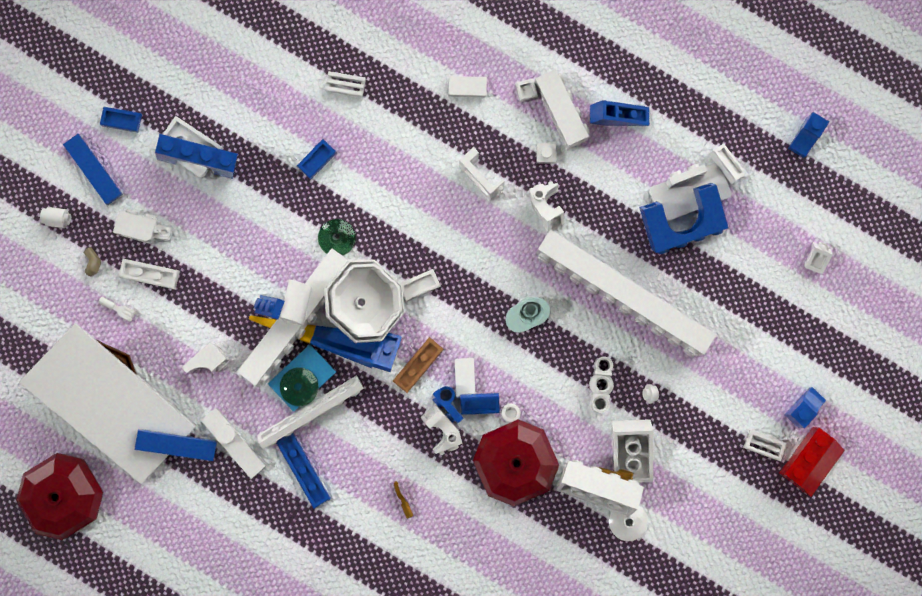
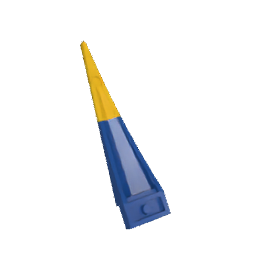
M249 316L251 321L269 328L276 322L275 319ZM307 325L304 335L299 339L371 369L374 367L391 372L402 336L388 333L382 341L354 343L339 328Z

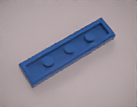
M79 133L63 144L106 205L111 204L123 195Z
M138 429L134 450L213 461L217 441Z
M294 432L287 437L284 436L277 440L276 444L313 509L330 500L331 497Z

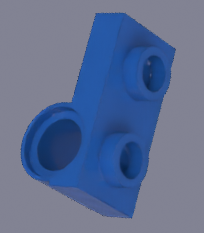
M444 386L433 393L435 398L432 400L439 408L443 406L447 410L445 415L452 423L454 421L459 423L464 419L451 404L455 398L454 390L451 387ZM446 389L452 393V397L448 401H444L441 398V392Z

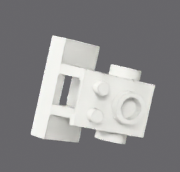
M552 181L548 182V185L538 184L530 188L532 208L548 233L550 230L554 231L564 225V211L558 206L554 209L547 204L548 198L559 191L558 183L553 184Z
M436 405L432 406L421 416L429 428L439 427L443 431L442 440L433 448L435 454L440 453V455H443L445 450L453 451L459 448L458 445L462 444L458 429Z

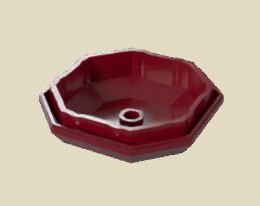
M519 419L483 434L473 458L488 497L511 506L519 505L550 491L559 468V463L544 429ZM516 459L520 461V466L518 467L513 466V461Z
M56 453L23 473L16 501L35 534L64 540L97 520L104 492L85 459ZM54 494L59 496L57 501L53 499Z

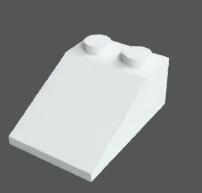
M651 420L612 421L613 471L616 472L619 469L634 473L633 480L639 483L653 482V428Z

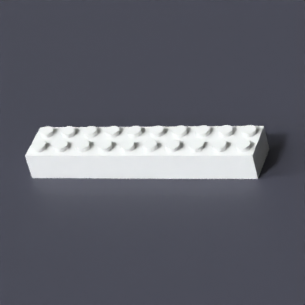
M552 230L549 231L536 252L538 260L544 264L549 262L555 266L553 269L562 275L564 273L571 276V281L578 285L582 283L587 287L586 290L593 295H596V293L601 295L604 302L609 305L615 304L619 307L618 310L627 316L629 314L634 316L637 323L642 326L648 325L652 328L651 331L658 336L664 335L668 338L667 342L675 347L681 346L684 348L683 352L691 357L704 355L716 337V334Z

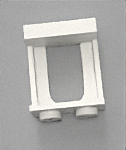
M473 147L459 159V168L489 201L492 198L497 199L503 193L505 181L502 179L493 187L474 166L478 161L479 152Z

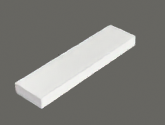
M218 408L212 410L201 420L214 436L216 429L220 425H231ZM235 429V439L231 443H221V445L252 479L266 467V464Z

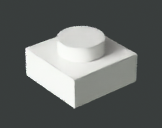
M537 143L536 163L555 164L556 144Z

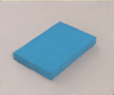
M309 344L268 385L295 412L336 371Z

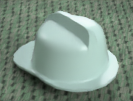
M524 298L520 303L510 308L506 315V325L513 332L527 331L547 320L550 314V307L542 298Z

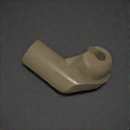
M89 247L83 253L89 260L85 273L91 277L98 273L101 260L92 247Z

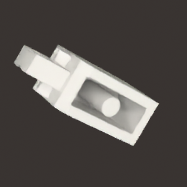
M127 209L126 212L119 210L113 233L149 244L154 243L156 239L169 241L172 230L161 225L155 216L145 214L142 217L137 215L138 212Z

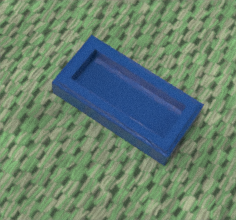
M103 107L100 125L138 133L142 114Z
M322 139L297 167L308 178L312 179L337 152Z
M499 393L460 395L461 415L500 413Z

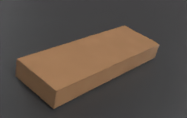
M429 337L393 379V382L408 393L444 349Z

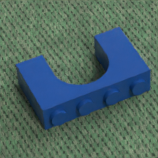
M159 134L155 150L156 158L159 161L175 165L177 161L189 162L213 170L214 175L233 179L237 163V153Z
M708 183L693 188L699 213L695 224L685 231H673L669 227L662 203L655 201L639 207L651 250L658 254H664L669 252L670 248H681L686 246L687 242L693 240L695 242L705 239V236L711 234L719 235L723 233V230L728 229L716 184Z

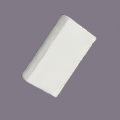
M289 279L285 302L280 315L284 322L298 325L304 324L312 287Z

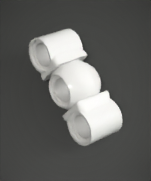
M600 357L594 362L593 377L589 382L592 392L590 407L597 413L605 412L609 408V394L614 387L611 378L613 362L609 357ZM601 360L608 363L606 371H602L599 368ZM600 379L606 382L604 390H599L597 387V381ZM598 398L604 401V407L601 410L595 407V401Z

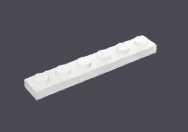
M357 375L258 434V442L262 449L267 446H273L277 440L291 435L299 427L308 425L317 416H323L327 410L341 405L350 396L353 397L359 394L364 388Z

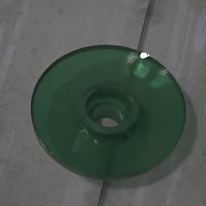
M342 219L327 221L322 225L318 233V243L326 254L331 249H334L342 256L346 255L353 249L356 242V234L353 227ZM336 233L340 235L338 240L333 239V235Z
M293 368L287 371L281 379V395L291 405H307L315 399L318 393V380L308 369ZM297 383L302 385L300 390L295 389Z

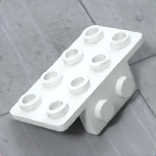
M716 163L707 166L705 164L701 166L694 164L687 168L688 171L683 173L680 170L670 174V178L666 182L652 186L649 189L652 201L662 203L667 222L698 210L693 188L713 183L717 185L721 201L731 197L732 193L724 173Z

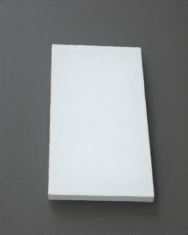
M76 322L19 381L20 384L141 484L168 455L134 450L138 429L187 436L195 428V425Z

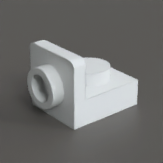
M813 242L811 245L812 250L804 267L823 274L833 254L831 249H829L830 246L827 244Z

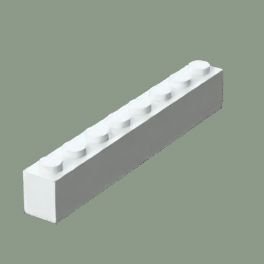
M334 249L329 251L305 283L312 287L304 324L298 325L284 322L279 316V319L276 320L237 371L240 375L258 388L261 385L264 386L269 381L270 373L279 368L285 354L288 355L292 351L293 343L304 335L306 326L314 322L318 310L325 307L324 289L346 262L349 261Z

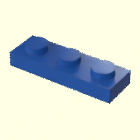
M260 295V298H257L255 301L254 313L279 319L285 301Z

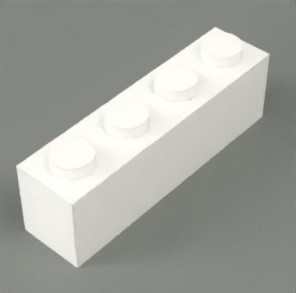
M554 69L535 78V86L566 150L587 141L590 131L585 123L583 124L580 119L582 116L579 108L574 107L572 103L573 96L570 90L566 91L565 80L562 74H558L557 70Z

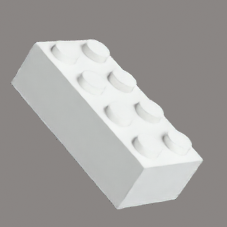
M578 460L568 461L564 466L556 491L631 516L638 510L644 487L640 486V483L635 480L626 481L620 479L621 476L617 474H606L598 467L591 466L589 468L583 466V463Z

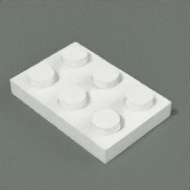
M177 116L174 117L163 135L221 150L224 149ZM177 161L178 164L201 179L209 171V168Z

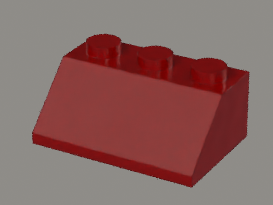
M812 427L779 474L812 497L845 450L821 428Z

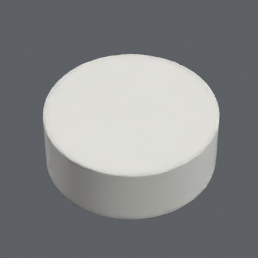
M506 404L501 410V416L506 422L511 423L520 418V409L515 404Z
M223 424L216 429L215 437L218 442L228 444L235 439L236 431L233 426Z

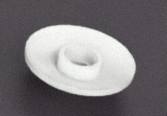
M639 506L638 510L631 516L611 511L609 527L617 538L624 541H634L640 538L646 531L648 520L642 507ZM632 519V525L627 526L626 520Z

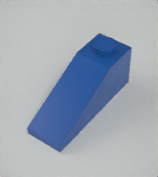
M602 100L590 105V124L604 126H650L649 107Z

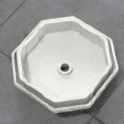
M375 260L347 261L324 289L326 317L354 343L382 341L405 312L402 285ZM359 299L363 301L362 306L358 304Z

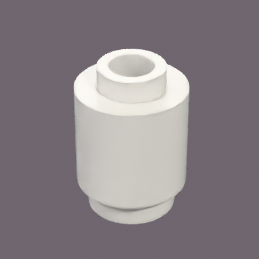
M43 208L40 213V222L46 226L66 228L71 222V214H69L67 209Z

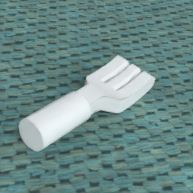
M101 297L98 301L99 304L117 311L120 317L130 322L136 314V311L131 308L117 306L114 302L104 297Z

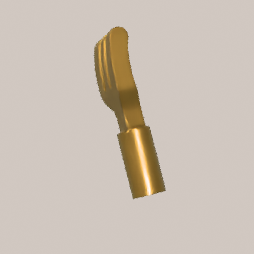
M600 468L603 473L617 474L621 476L620 479L626 481L633 480L634 473L619 469L614 472L609 469Z
M394 481V489L402 502L401 507L406 518H410L414 515L409 503L401 494L398 482Z

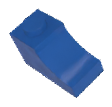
M812 112L806 117L788 149L805 158L816 141L821 137L830 121Z
M810 387L784 415L798 428H806L818 415L817 412L826 399L813 387Z

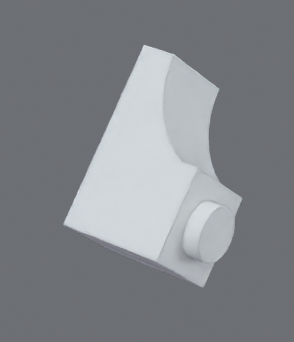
M210 342L183 365L182 369L189 374L201 368H208L211 372H221L228 365L226 362L230 359L215 342Z

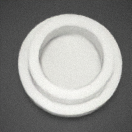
M647 384L645 389H643L644 400L649 404L657 401L659 398L658 388Z

